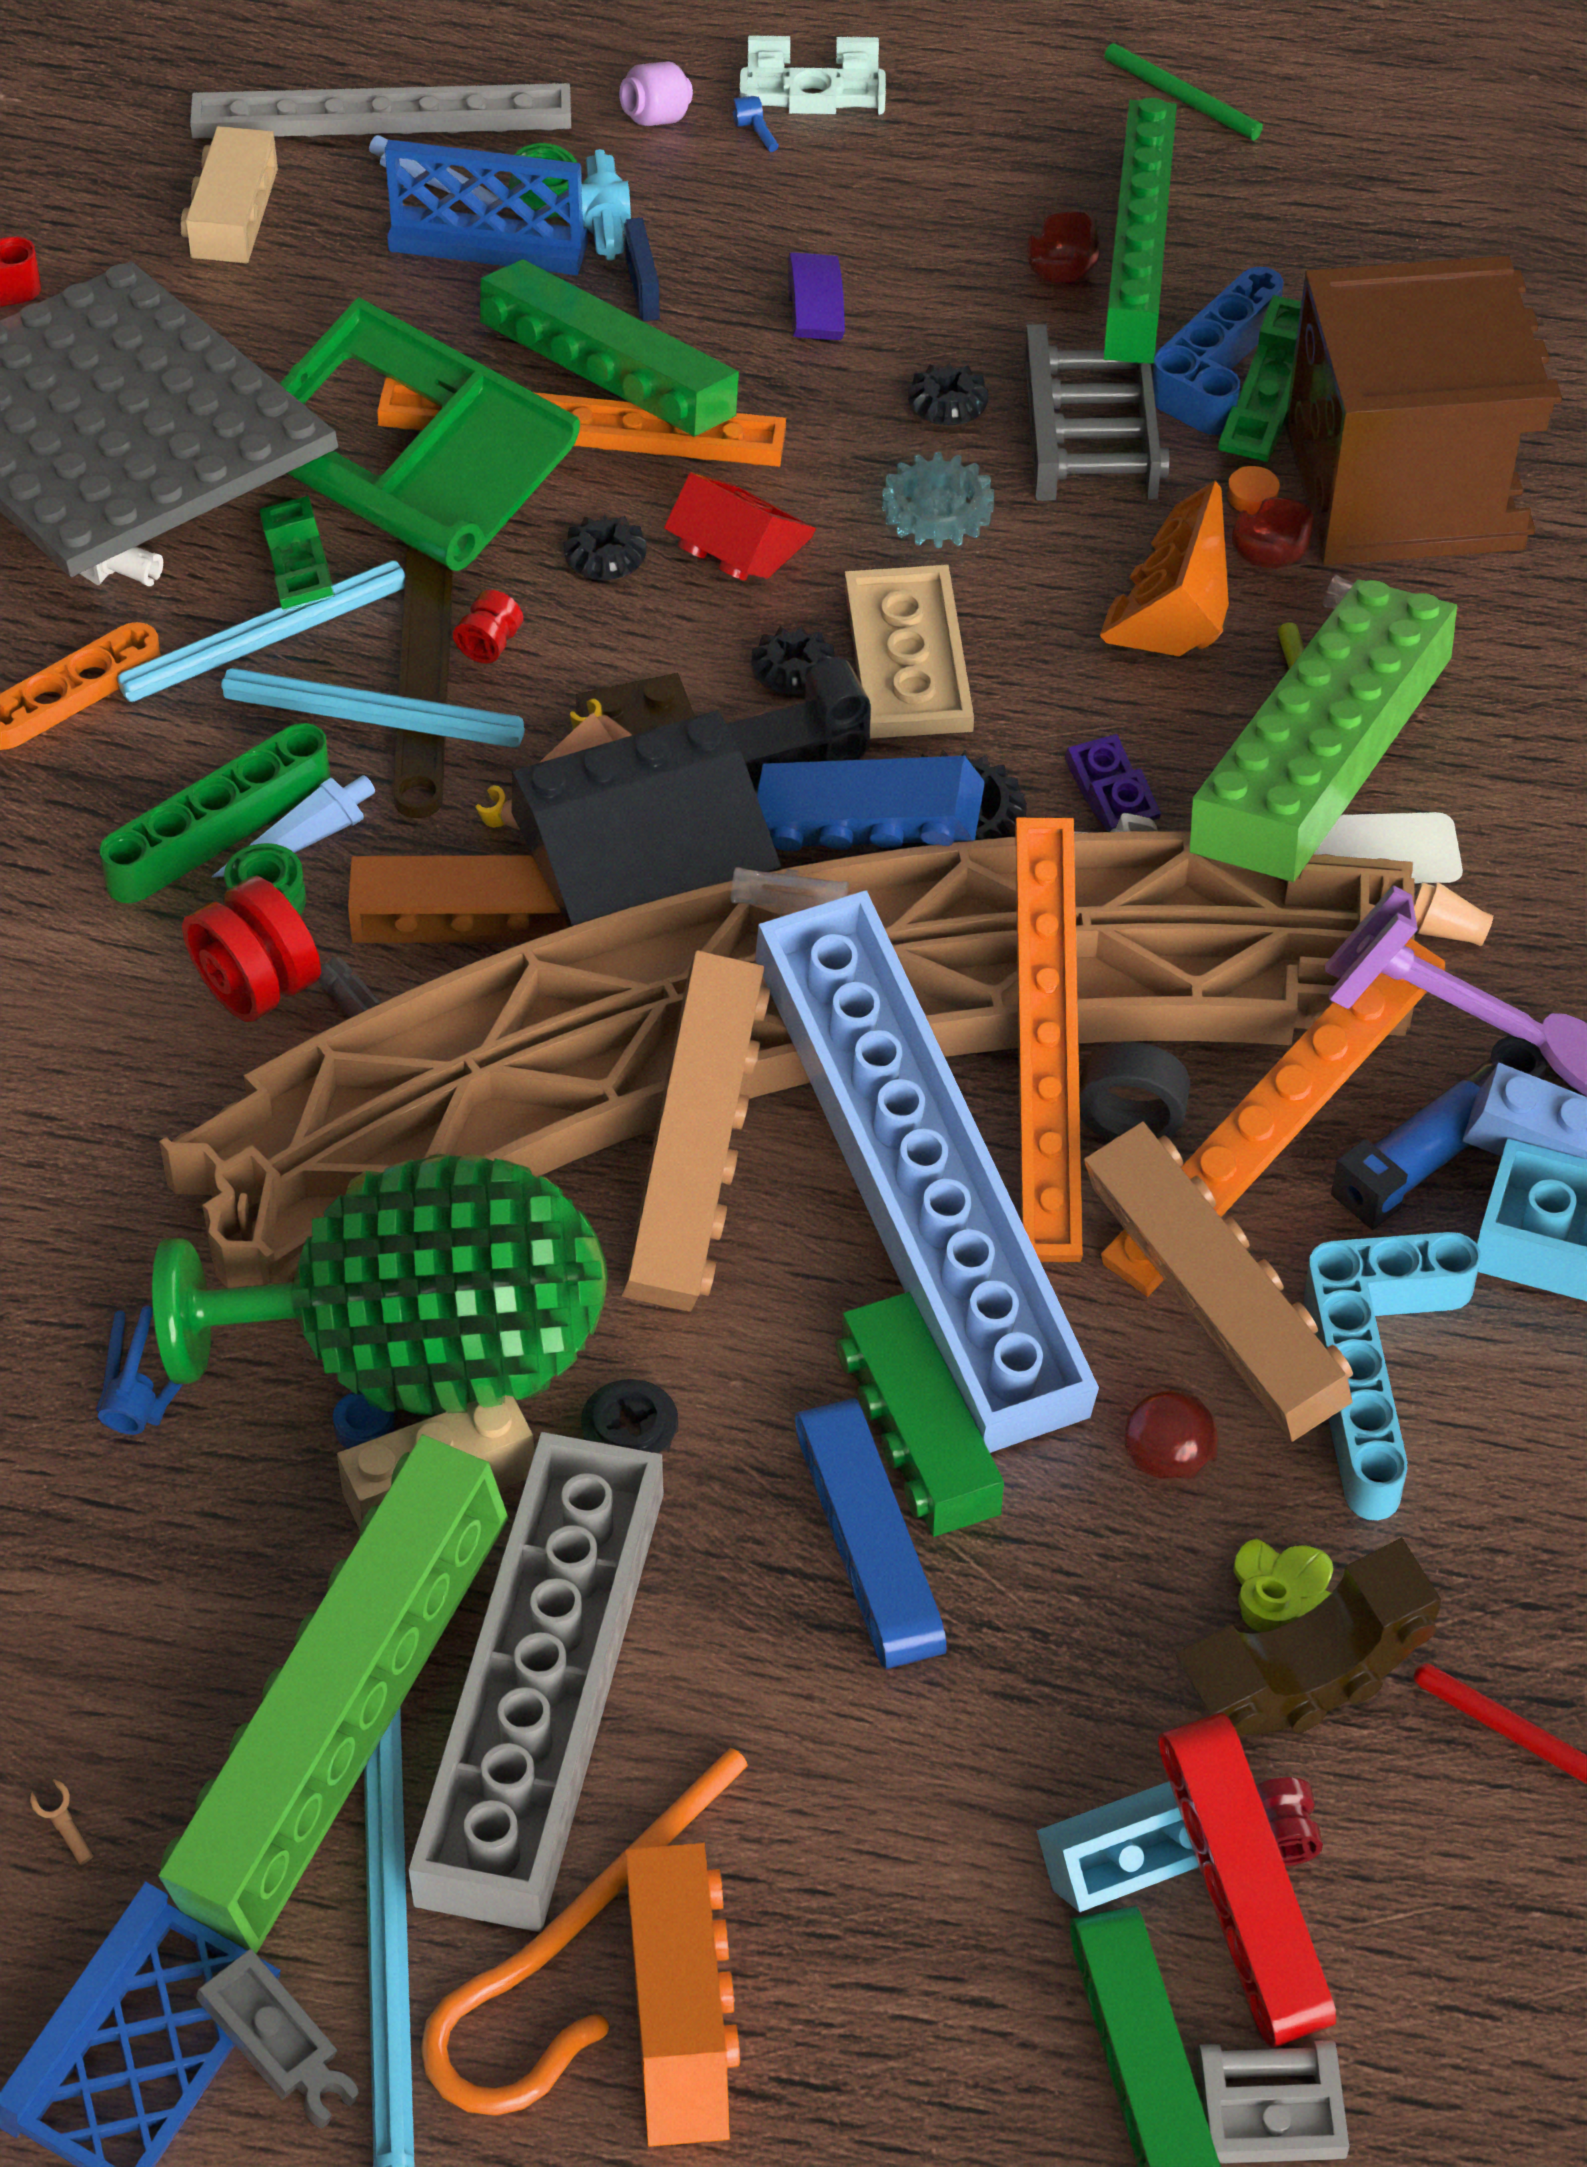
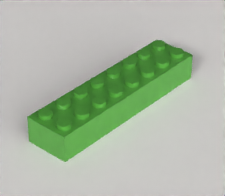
M1357 579L1193 797L1189 852L1294 882L1450 661L1457 604L1439 600L1437 597L1426 593L1415 594L1391 588L1380 581Z
M423 1434L412 1452H406L400 1457L392 1473L390 1489L381 1504L372 1506L363 1519L359 1541L348 1559H341L334 1567L328 1581V1593L316 1613H309L301 1622L295 1638V1648L283 1668L277 1667L268 1677L263 1689L261 1705L250 1723H243L234 1734L230 1743L227 1762L218 1777L210 1779L203 1786L195 1804L193 1819L184 1834L176 1836L169 1843L163 1854L159 1878L179 1911L247 1951L251 1948L257 1954L509 1519L489 1462Z

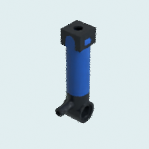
M1507 1036L1498 1040L1492 1047L1490 1059L1374 1145L1367 1139H1364L1337 1159L1331 1196L1371 1230H1374L1401 1209L1403 1196L1471 1145L1463 1142V1137L1477 1092L1498 1063L1544 1080L1548 1062L1542 1055L1540 1048L1525 1039L1514 1036Z

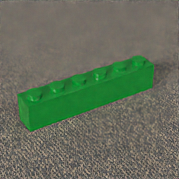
M524 259L481 278L480 322L694 437L736 416L739 371Z

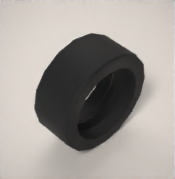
M1121 1042L1098 1048L1083 1064L1079 1085L1080 1118L1092 1131L1112 1141L1144 1121L1157 1139L1163 1135L1170 1138L1182 1127L1186 1114L1191 1082L1186 1067L1173 1054L1153 1045ZM1116 1086H1132L1150 1091L1160 1098L1150 1101H1134L1121 1098L1107 1089Z

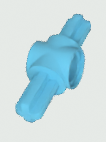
M603 149L595 150V155L586 158L587 179L582 184L583 228H587L594 234L597 254L605 255L606 260H615L616 254L624 252V223H626V219H631L628 181H623L616 175L613 156L605 155Z

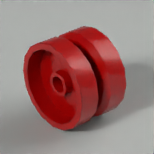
M259 876L248 877L227 890L223 898V905L217 901L208 902L185 916L183 920L182 932L184 943L198 973L216 999L232 1015L244 1022H254L275 1009L281 999L280 993L285 996H295L317 982L320 977V957L313 938L302 918L288 899L271 882Z

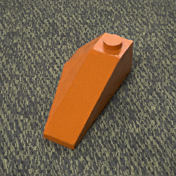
M1213 481L1174 506L1151 542L1156 551L1148 557L1144 564L1136 566L1129 576L1135 583L1134 588L1127 598L1124 594L1117 596L1108 610L1100 633V637L1106 643L1181 656L1196 646L1199 649L1208 647L1222 634V626L1229 606L1222 489L1216 481Z

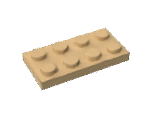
M949 565L845 571V593L857 675L871 704L870 739L973 732L974 713Z

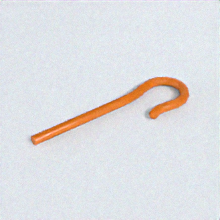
M729 1748L627 1849L667 1846L747 1768L748 1765L745 1758L737 1750ZM626 1850L524 1948L495 1968L471 1978L444 1996L426 2020L420 2051L425 2074L443 2099L466 2112L493 2116L525 2109L549 2092L581 2049L606 2036L609 2030V2022L603 2015L592 2014L581 2018L564 2028L554 2038L527 2075L513 2084L497 2088L476 2086L460 2077L450 2063L447 2050L450 2032L462 2016L486 2000L505 1993L538 1971L628 1885Z

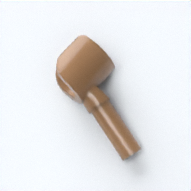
M51 1779L62 1796L59 1807L53 1811L41 1809L35 1795L31 1791L29 1797L31 1809L43 1818H50L79 1865H83L94 1856L75 1826L74 1819L67 1809L70 1800L67 1787L62 1782Z

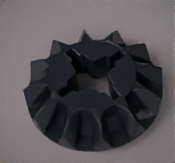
M948 362L945 368L939 369L929 364L925 373L914 374L912 385L908 387V401L912 410L926 421L939 425H959L972 421L983 413L988 403V389L985 388L984 376L972 375L969 366L956 369ZM950 388L957 389V392L949 391L946 395L943 394L940 397V390L946 392Z
M605 512L600 520L594 521L584 517L580 527H569L567 540L564 542V556L569 566L577 573L597 580H612L631 574L643 563L647 551L646 540L643 538L641 526L629 525L626 516L610 520ZM607 540L614 541V545L606 544L596 552V543L604 544Z
M802 625L795 632H788L779 626L774 636L762 634L759 646L752 648V671L761 684L773 691L783 694H804L807 674L819 662L835 657L834 645L825 643L822 632L807 634ZM799 653H803L802 661L797 658L784 661V654L794 657Z
M624 1379L604 1385L589 1397L582 1410L581 1428L584 1440L658 1454L661 1451L669 1452L672 1439L678 1432V1412L672 1398L657 1385L643 1380ZM620 1410H623L625 1416H629L634 1423L640 1422V1436L635 1437L626 1428H620Z

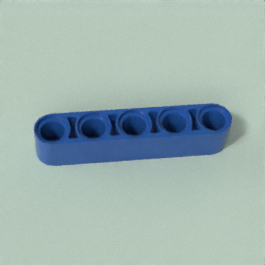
M851 1398L795 1412L796 1433L804 1460L880 1665L886 1670L946 1654L945 1631L938 1608L858 1400Z

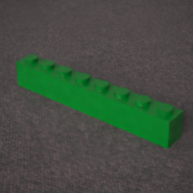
M1158 98L1129 99L1103 360L1154 364L1177 103L1165 102Z

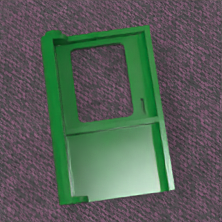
M360 297L349 306L280 382L284 389L302 404H305L344 360L353 358L442 407L437 415L382 475L371 473L335 451L322 455L285 474L453 571L466 568L479 555L571 450L580 430L579 417Z

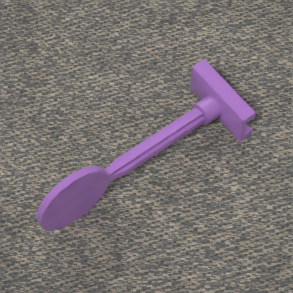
M1393 885L1325 964L1326 972L1340 979L1330 990L1329 1000L1349 1009L1380 973L1395 980L1404 979L1514 1037L1522 1038L1535 1044L1540 1048L1542 1055L1553 1070L1571 1087L1587 1096V1023L1567 1014L1551 1013L1541 1023H1538L1528 1014L1415 956L1413 949L1405 946L1418 928L1412 895Z

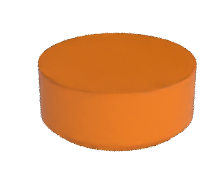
M1258 466L1242 467L1234 471L1229 478L1227 499L1233 508L1242 513L1251 515L1263 514L1276 506L1280 483L1277 476L1266 468Z

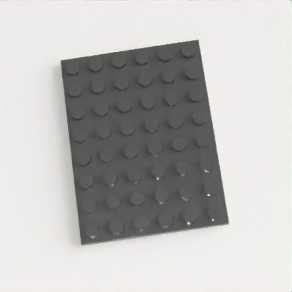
M132 261L112 266L105 273L84 283L73 284L62 293L40 303L29 304L22 308L20 312L0 320V512L70 578L339 448L334 429Z

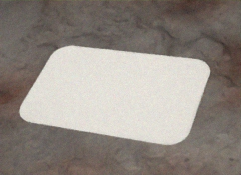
M1439 812L1341 815L1314 853L1316 855L1330 854L1343 857L1413 862L1411 878H1414V884L1422 882L1450 883L1457 881L1463 873L1454 822L1448 815Z

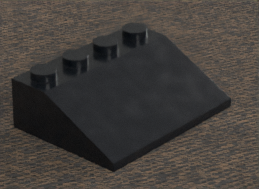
M719 710L512 771L511 813L568 927L677 894L781 870V864L743 756Z

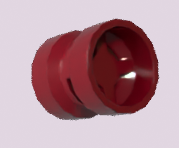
M1282 1777L1267 1780L1256 1785L1284 1865L1294 1866L1315 1858L1322 1851L1323 1843L1320 1828L1310 1817L1315 1807L1310 1784L1301 1778Z

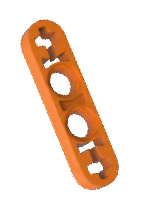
M140 622L120 626L0 693V750L12 749L25 743L120 689L117 677L121 672L161 656L156 630L150 625ZM91 667L102 668L106 671L102 676L95 679H85L79 676L83 670ZM45 692H55L62 695L60 699L51 704H41L34 701L36 697Z

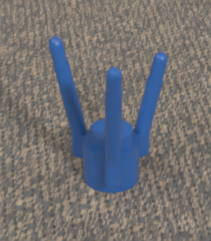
M149 1305L144 1306L141 1310L124 1369L120 1374L119 1368L126 1320L124 1311L118 1310L115 1312L110 1334L103 1390L96 1411L98 1412V1419L105 1426L124 1434H140L144 1431L147 1423L155 1426L160 1425L166 1407L183 1386V1384L177 1385L169 1380L156 1398L155 1393L152 1391L154 1387L152 1380L137 1372L153 1315V1308Z

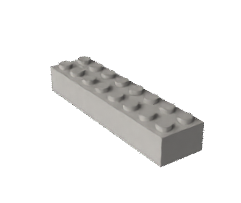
M541 1432L409 1867L414 1907L542 1932L663 1499L662 1454Z

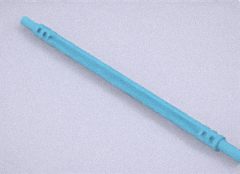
M399 1707L364 1768L373 2167H415L401 1715Z

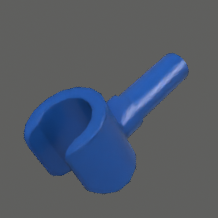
M758 96L734 98L736 110L733 111V118L736 127L752 125L768 151H776L779 144L763 119L761 99Z

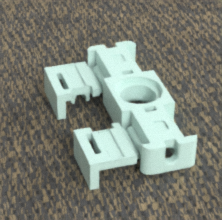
M748 36V67H744L740 71V97L758 96L761 99L762 106L789 107V113L836 114V108L845 107L878 109V115L885 112L886 73L882 69L878 71L879 37H837L836 64H842V69L784 68V63H790V36ZM815 88L821 89L823 92L812 94L805 93L802 90Z

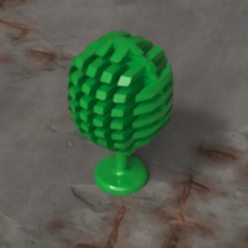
M448 1153L429 1155L428 1158L416 1161L409 1159L385 1168L383 1173L365 1171L351 1179L346 1194H340L324 1211V1217L312 1219V1237L307 1236L293 1282L208 1290L203 1266L194 1246L183 1238L163 1239L157 1247L153 1265L152 1300L155 1331L160 1356L168 1377L177 1385L190 1384L198 1381L206 1370L210 1355L211 1326L297 1318L302 1333L318 1360L323 1359L325 1374L336 1373L338 1382L357 1395H362L363 1393L369 1406L387 1412L406 1410L414 1415L434 1417L445 1412L464 1413L467 1412V1404L478 1401V1404L486 1408L502 1405V1402L505 1404V1395L513 1396L515 1400L533 1398L548 1390L551 1378L556 1374L557 1377L561 1376L577 1360V1352L585 1350V1340L589 1332L590 1335L594 1334L604 1306L608 1281L606 1260L599 1239L582 1210L578 1212L573 1206L572 1199L565 1198L562 1189L544 1176L539 1175V1179L532 1175L530 1167L494 1158L493 1161L489 1160L485 1155L466 1153L464 1156H450Z

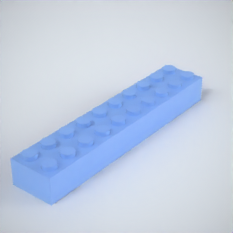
M867 890L760 923L758 926L755 960L757 964L764 966L763 978L767 987L770 988L771 996L905 1293H911L989 1452L997 1451L1090 1418L1099 1390L1097 1382Z

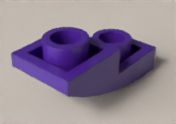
M790 252L788 255L789 301H792L793 337L842 340L845 333L843 286L838 256Z
M1117 734L1067 748L1065 754L1066 763L1088 805L1108 832L1117 827L1123 813L1142 816L1152 820L1160 818L1161 812L1141 768L1133 770Z

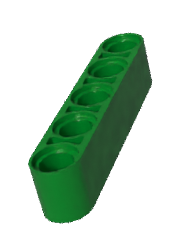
M308 723L289 726L109 834L103 839L99 849L106 891L110 897L122 903H136L144 900L299 805L316 791L321 783L330 778L326 735L322 729Z
M1131 1905L1071 1918L1070 1937L1074 1957L1137 2167H1221L1147 1929L1138 1906Z

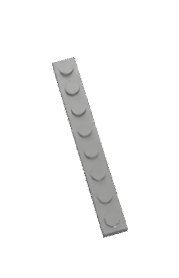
M570 83L192 93L190 124L192 138L212 139L217 126L274 131V136L309 137L345 134L458 133L462 131L504 132L508 130L550 131L554 129H571Z

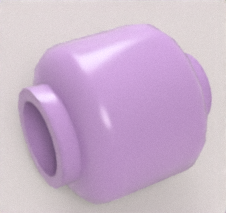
M673 62L637 64L630 69L620 85L619 95L624 112L633 121L641 126L676 123L682 119L687 111L688 104L692 100L693 90L690 80L679 66Z

